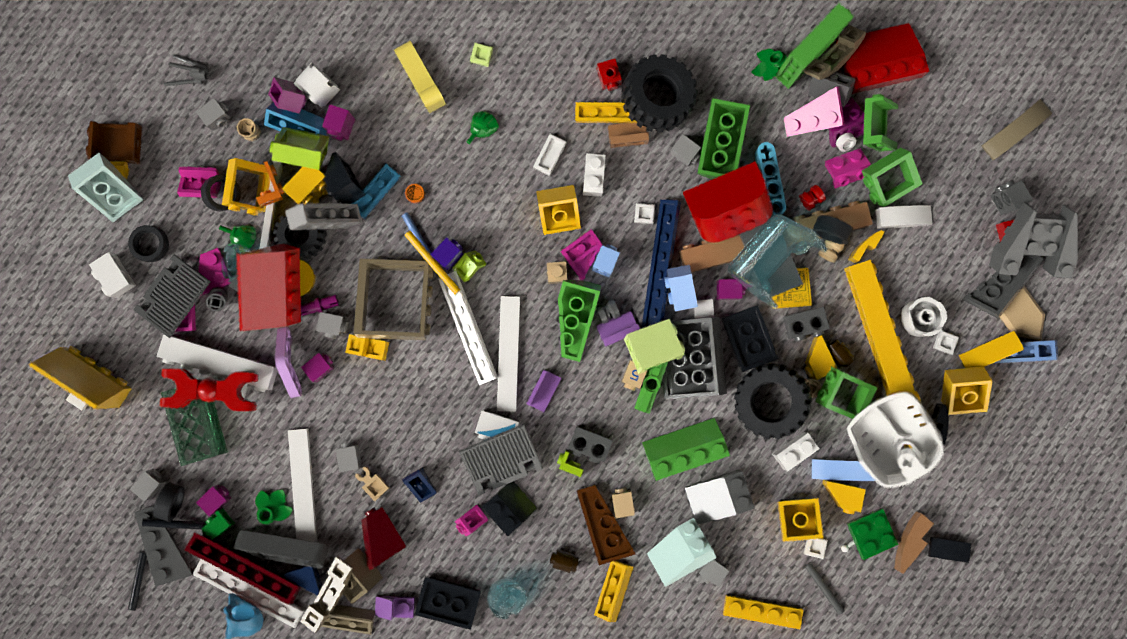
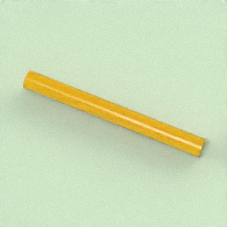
M408 231L405 237L454 294L460 291V288L430 255L411 231Z

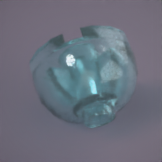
M228 244L224 248L223 252L227 253L226 258H222L221 263L224 277L229 278L228 282H232L238 275L237 254L251 251L250 248L241 244Z
M500 579L489 588L487 593L488 606L497 618L508 619L509 615L513 613L517 615L524 608L527 602L526 591L514 579Z

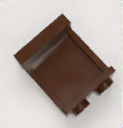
M90 121L87 128L88 145L85 149L87 158L91 159L100 153L108 161L140 164L143 127L128 122V125Z

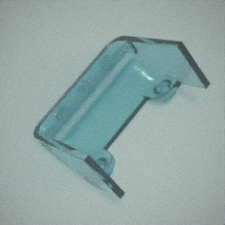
M777 214L766 222L730 263L728 271L755 297L776 309L778 305L769 296L773 287L767 281L791 253L802 255L812 246L824 252L828 249L814 230L781 214Z

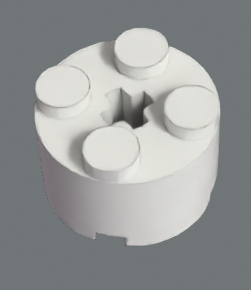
M312 62L294 82L301 91L308 94L307 97L314 104H318L321 108L326 106L340 91V88L324 72L319 71L318 67Z
M930 297L914 299L908 302L901 311V322L904 329L910 335L917 337L932 336L939 333L947 320V313L943 304Z

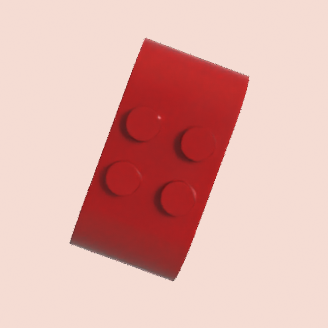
M756 161L683 192L699 234L708 242H721L752 230L767 222L773 213L768 189Z

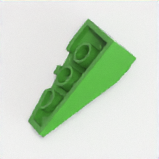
M563 280L558 297L561 356L563 358L580 362L600 295L601 285L584 280Z

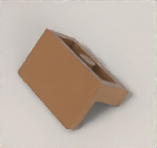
M637 123L609 125L610 148L648 144L649 135L646 127L642 126L640 128L636 125Z

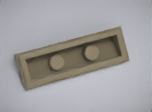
M336 605L321 627L372 635L375 611Z

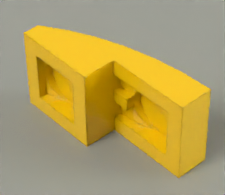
M880 230L863 240L855 248L848 260L853 263L859 262L866 248L870 251L876 248L884 231Z
M349 334L345 353L386 361L389 342L371 338H357L355 335Z

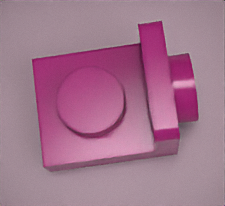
M475 505L455 521L457 524L456 528L462 535L464 534L467 537L487 522L488 518L479 506Z

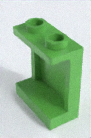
M875 94L872 98H865L863 144L878 152L897 150L898 143L887 137L888 110L898 109V104L882 94Z

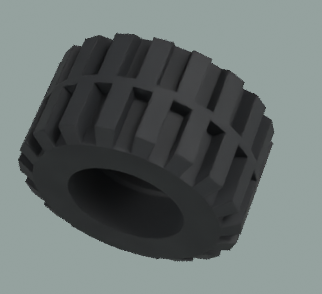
M281 216L279 218L281 222H276L275 226L278 228L273 233L276 235L274 241L278 244L284 243L300 248V260L311 259V256L315 257L318 255V251L323 250L321 246L326 244L324 237L327 236L324 229L309 230L308 240L303 245L296 246L291 240L293 230H290L287 216Z

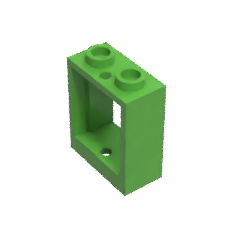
M903 148L895 150L862 170L863 182L870 191V200L882 207L889 205L922 185L911 152ZM899 164L905 181L883 194L877 177Z
M831 367L817 394L815 402L853 419L859 412L869 406L877 387ZM843 378L859 384L846 410L831 404Z

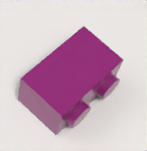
M276 77L273 78L268 95L276 107L300 114L301 108L306 103L304 93L294 82Z
M329 105L322 127L334 140H349L355 118L348 110Z

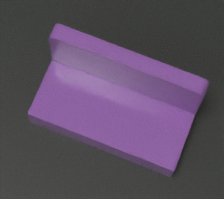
M631 311L620 315L621 317L609 320L606 324L597 325L596 328L605 347L624 339L631 332L640 330Z
M543 370L527 405L544 412L561 378Z

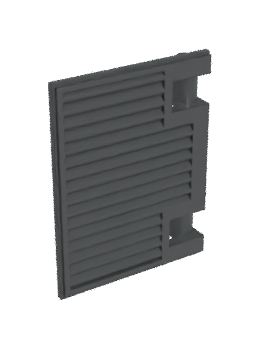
M175 254L170 258L173 262L169 268L164 267L144 294L143 297L146 300L141 306L136 305L134 308L135 312L168 338H171L211 282Z
M524 424L459 450L479 495L484 494L488 488L493 487L496 489L525 477L529 471L543 469Z

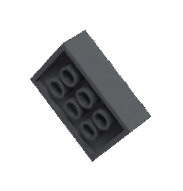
M720 317L672 321L671 323H674L677 328L676 335L678 340L682 341L685 347V352L681 359L668 361L663 375L665 399L727 394Z

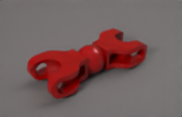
M162 369V377L172 379L176 383L177 389L172 397L160 399V407L184 408L193 400L201 399L205 402L223 401L232 411L257 410L256 402L245 400L242 397L241 390L246 383L257 382L259 379L258 373L234 372L227 379L217 381L211 377L204 378L203 380L196 379L187 369Z

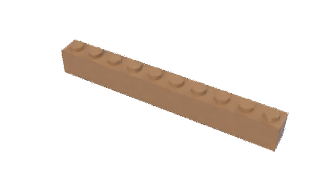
M859 200L849 203V207L842 208L839 205L830 208V212L823 213V210L813 212L811 217L805 218V215L794 217L792 222L787 223L786 220H782L777 223L787 247H792L823 239L813 232L815 222L820 215L840 219L849 224L853 230L872 225L867 202L860 204ZM739 234L721 242L713 243L705 240L701 242L702 245L694 247V244L683 246V250L679 252L682 265H690L691 273L749 258Z

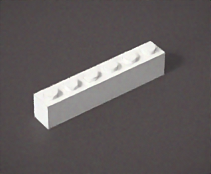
M164 334L156 356L163 358L162 362L174 365V362L181 364V368L187 370L199 369L200 374L208 376L211 373L218 375L217 379L220 380L227 379L234 372L258 373V381L246 383L244 387H247V384L253 385L254 390L260 392L272 390L278 372L275 366L175 336L168 338Z

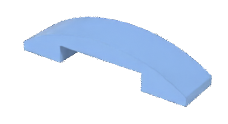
M812 459V479L875 481L859 461Z

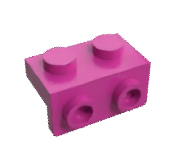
M861 148L825 161V167L833 178L835 189L858 180H863L862 170L871 165Z
M179 167L178 171L181 179L177 193L179 197H201V187L204 182L212 176L219 175L217 168ZM216 182L210 188L211 198L218 197L221 182Z

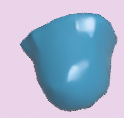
M230 593L228 606L224 608L227 620L225 638L248 637L259 632L264 621L261 610L238 595Z

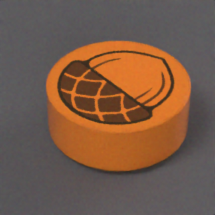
M411 184L406 188L405 196L409 202L417 204L424 199L425 192L420 185Z

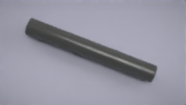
M807 563L804 566L838 615L842 614L845 611L812 563Z

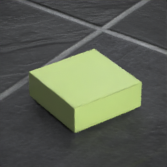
M474 43L470 62L489 67L493 47Z

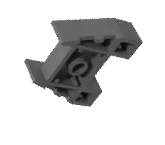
M1023 202L1015 214L1017 217L1010 227L1007 226L1004 231V237L1000 242L996 243L989 265L998 274L1018 275L1023 255L1046 256L1043 265L1044 270L1056 278H1072L1078 261L1077 213L1067 205H1062L1060 215L1037 213V210L1031 205Z

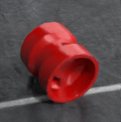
M816 184L810 188V191L799 195L801 203L808 211L815 208L817 203L821 204L826 200L824 192Z

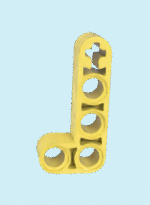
M411 41L394 49L429 114L446 105L439 89L433 82Z

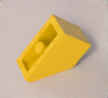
M822 335L814 337L805 361L807 366L805 367L806 374L809 378L812 377V379L816 380L825 377L831 367L837 369Z
M823 480L822 484L835 504L843 509L842 512L854 515L855 511H862L866 489Z

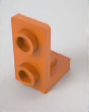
M265 161L264 165L275 191L267 190L261 192L259 197H256L260 207L283 200V187L281 183H276L274 176H277L274 165H269L268 161Z

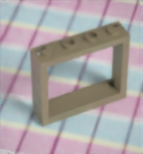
M360 259L354 335L357 338L426 340V336L430 335V324H427V321L432 311V307L429 305V297L433 295V286H430V279L434 278V270L427 261ZM370 269L424 271L420 333L365 331Z

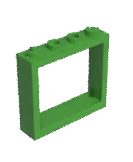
M839 3L793 50L775 76L784 86L789 89L803 75L805 68L815 58L818 59L837 39L854 17L850 9H845Z

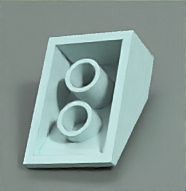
M100 153L68 175L72 189L112 222L143 201L141 195L114 165Z
M694 517L676 527L647 553L665 587L716 558L713 549Z

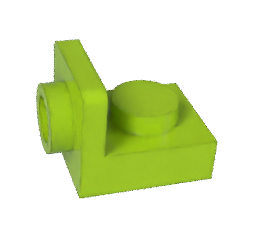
M474 250L465 253L452 269L457 272L464 282H467L479 268L485 267L487 263L483 260L482 255Z
M565 450V453H560L557 464H560L559 469L581 477L583 469L580 468L581 464L572 460L569 463L566 462L569 451Z

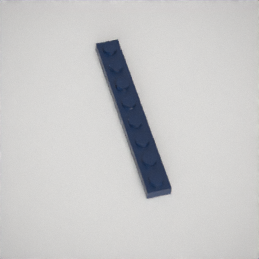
M661 199L641 329L664 320L668 293L664 277H668L667 269H670L672 266L681 202L678 200Z

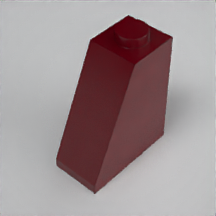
M375 507L365 513L367 517L361 520L366 562L369 570L374 569L407 547L383 507L378 510Z

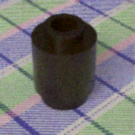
M836 339L827 346L838 368L842 366L846 368L853 363L852 358L854 355L843 342Z
M557 549L556 553L552 552L550 563L553 564L552 568L567 573L576 572L579 557Z

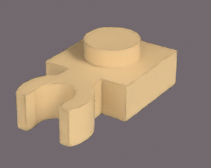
M364 466L362 469L366 472L365 477L360 476L359 473L355 477L357 480L366 483L362 489L376 501L390 487L378 474L372 477L370 469Z

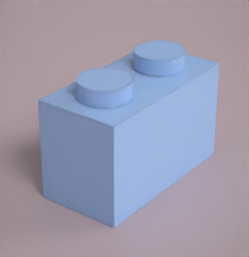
M609 244L606 247L602 245L592 271L610 278L620 252H617V248Z
M690 265L667 269L668 277H664L666 289L670 288L671 293H668L670 305L674 304L675 311L698 307Z

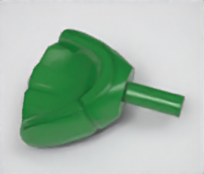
M486 111L474 113L470 125L472 135L466 142L471 144L476 137L487 138L494 134L499 128L496 118Z
M222 225L219 227V230L230 234L229 238L232 245L241 253L247 252L256 241V231L253 226L238 225L234 226L233 229Z

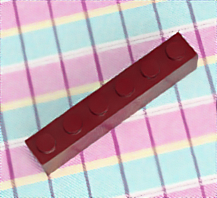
M194 532L184 549L190 554L287 605L293 604L301 589L297 584L213 540L211 541V539L206 538L200 533Z

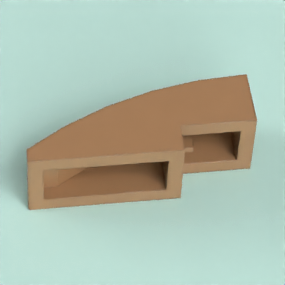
M914 513L905 527L898 544L895 569L902 574L905 573L926 547L927 543L922 538L934 524L922 513Z

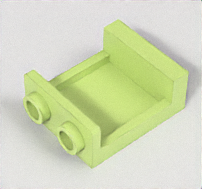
M670 319L631 332L625 336L624 341L638 374L668 361L681 359L684 356L685 347L682 341L678 340L676 335L677 328L674 323H671Z

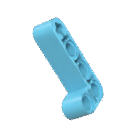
M764 142L756 149L755 160L765 180L767 189L769 185L776 188L775 194L768 191L772 204H777L780 208L778 213L773 211L776 218L785 212L786 202L775 148L771 143ZM763 149L765 152H768L766 156L765 153H761ZM764 167L771 168L772 175H767L764 172Z

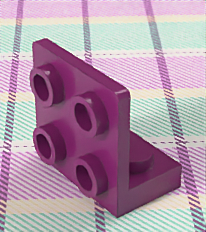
M852 97L842 107L845 125L828 128L829 143L833 148L837 147V139L845 133H852L855 138L864 135V112Z

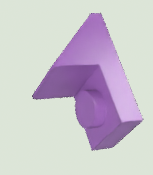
M376 596L375 616L387 620H392L394 617L414 618L415 597Z

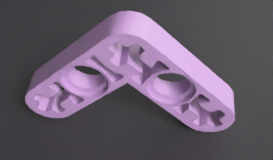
M287 326L277 329L275 363L290 398L302 396L299 379L291 363L292 337L291 331Z

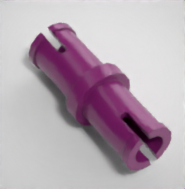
M336 294L322 299L316 298L314 299L315 301L302 304L301 316L304 317L315 312L322 313L323 310L338 307L339 301Z

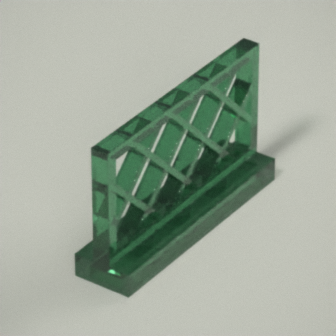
M177 388L161 392L162 398H167L169 394H175ZM195 399L190 403L186 412L180 408L165 407L181 466L228 453L214 402ZM193 406L199 409L197 418L190 415ZM176 412L184 415L180 424L174 419ZM187 418L195 422L191 430L184 427ZM198 425L204 427L205 432L202 437L195 433ZM181 430L189 434L185 442L180 440L179 434ZM192 437L200 440L196 449L189 445ZM203 443L209 446L211 454L205 455L200 452ZM186 448L194 452L191 460L186 461L184 455Z

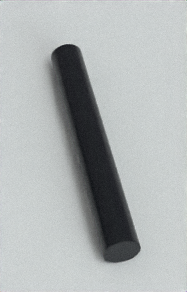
M143 518L142 526L202 530L204 522L178 520L168 522L162 519Z
M144 551L139 552L128 606L130 611H136L147 558Z

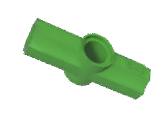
M668 362L647 370L634 409L650 414ZM651 378L657 381V385L653 389H649L646 386L647 380Z

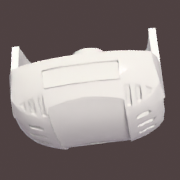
M909 392L894 393L873 402L859 412L847 428L860 464L877 483L884 487L902 486L918 479L933 469L943 455L940 431L922 403ZM920 413H921V416H917V417H914V416H913V415H916V414H920ZM871 440H873L874 442L869 447H867L866 445ZM904 444H909V445L912 446L913 449H911V448H903V449H901V447H902ZM877 449H880L876 455H872Z

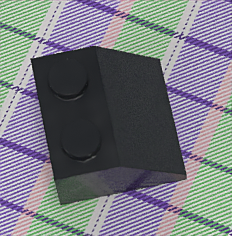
M332 153L324 177L327 184L325 189L338 203L352 204L364 197L365 193L350 165L338 153Z
M514 481L506 484L482 506L507 537L537 509Z

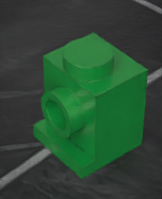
M223 508L216 511L213 516L205 521L207 525L202 528V533L212 541L220 537L235 522Z

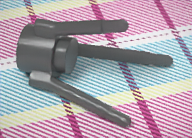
M173 55V58L193 66L169 62L168 65L189 70L190 77L194 79L165 82L164 86L202 84V81H207L209 68L205 64Z

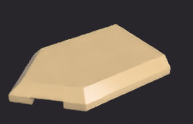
M1024 286L1000 316V319L1010 332L1015 331L1018 337L1041 341L1045 313Z

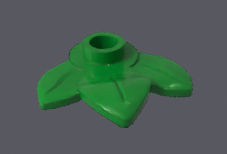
M773 49L757 52V57L761 62L751 73L757 77H763L764 81L773 79L786 61V54L781 51H774Z
M261 490L257 494L255 504L258 508L257 519L260 523L267 525L274 520L283 521L290 516L293 508L284 505L286 502L284 490H276L270 495ZM265 511H268L270 513L269 518H266L264 516Z

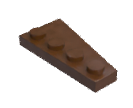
M595 484L576 490L598 564L603 565L635 555V551Z

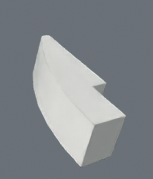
M931 206L880 207L875 210L877 229L933 224Z

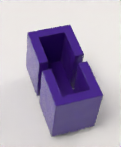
M446 237L430 255L445 269L450 271L464 254L461 252L463 248L456 240L452 239L450 241Z

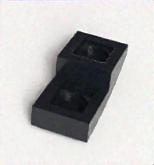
M936 403L931 418L937 424L936 427L942 436V445L945 446L949 427L948 410L945 404Z
M930 537L928 556L969 563L972 543Z

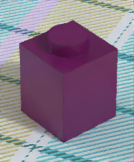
M719 279L716 281L717 300H740L742 295H745L746 288L745 284H742V279Z
M318 353L305 363L301 369L312 382H318L334 369L332 365L333 360L328 354Z
M218 484L212 486L196 504L210 517L220 510L231 497L228 495V489Z

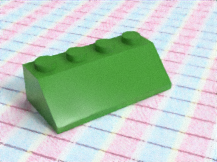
M712 98L697 174L712 180L738 169L750 105Z
M715 418L642 442L656 481L730 456Z

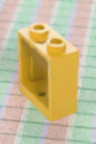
M239 158L230 159L228 161L222 205L228 206V210L239 212L240 209L246 210L247 214L258 215L265 212L266 206L260 207L257 199L255 206L232 201L237 170L259 175L256 197H259L261 192L269 190L270 177L265 165Z

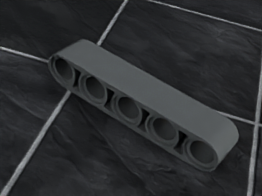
M241 530L237 535L232 550L237 554L323 568L329 548L320 543Z

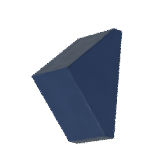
M423 467L402 479L403 483L420 503L437 494Z
M302 566L289 570L283 576L285 579L317 596L323 587L318 569L314 567Z

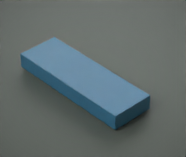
M385 164L363 189L365 196L352 203L358 204L360 216L363 219L369 215L401 177L388 164Z

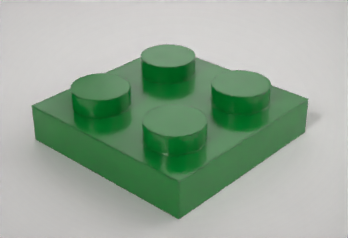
M883 508L846 523L862 560H866L898 545Z

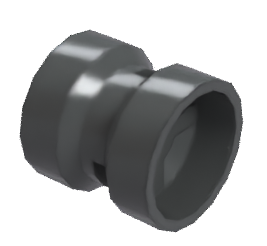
M221 287L212 288L206 299L207 307L212 311L224 309L228 299L227 291Z
M614 300L608 301L604 306L599 305L596 307L602 324L608 323L612 318L617 319L621 317Z

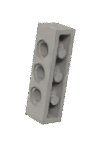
M300 204L286 210L290 230L346 229L362 222L358 204Z

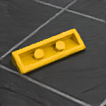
M1011 331L960 354L959 357L965 368L985 367L1024 350V347L1015 331Z
M619 561L610 562L594 613L595 616L608 622L617 621L633 566Z

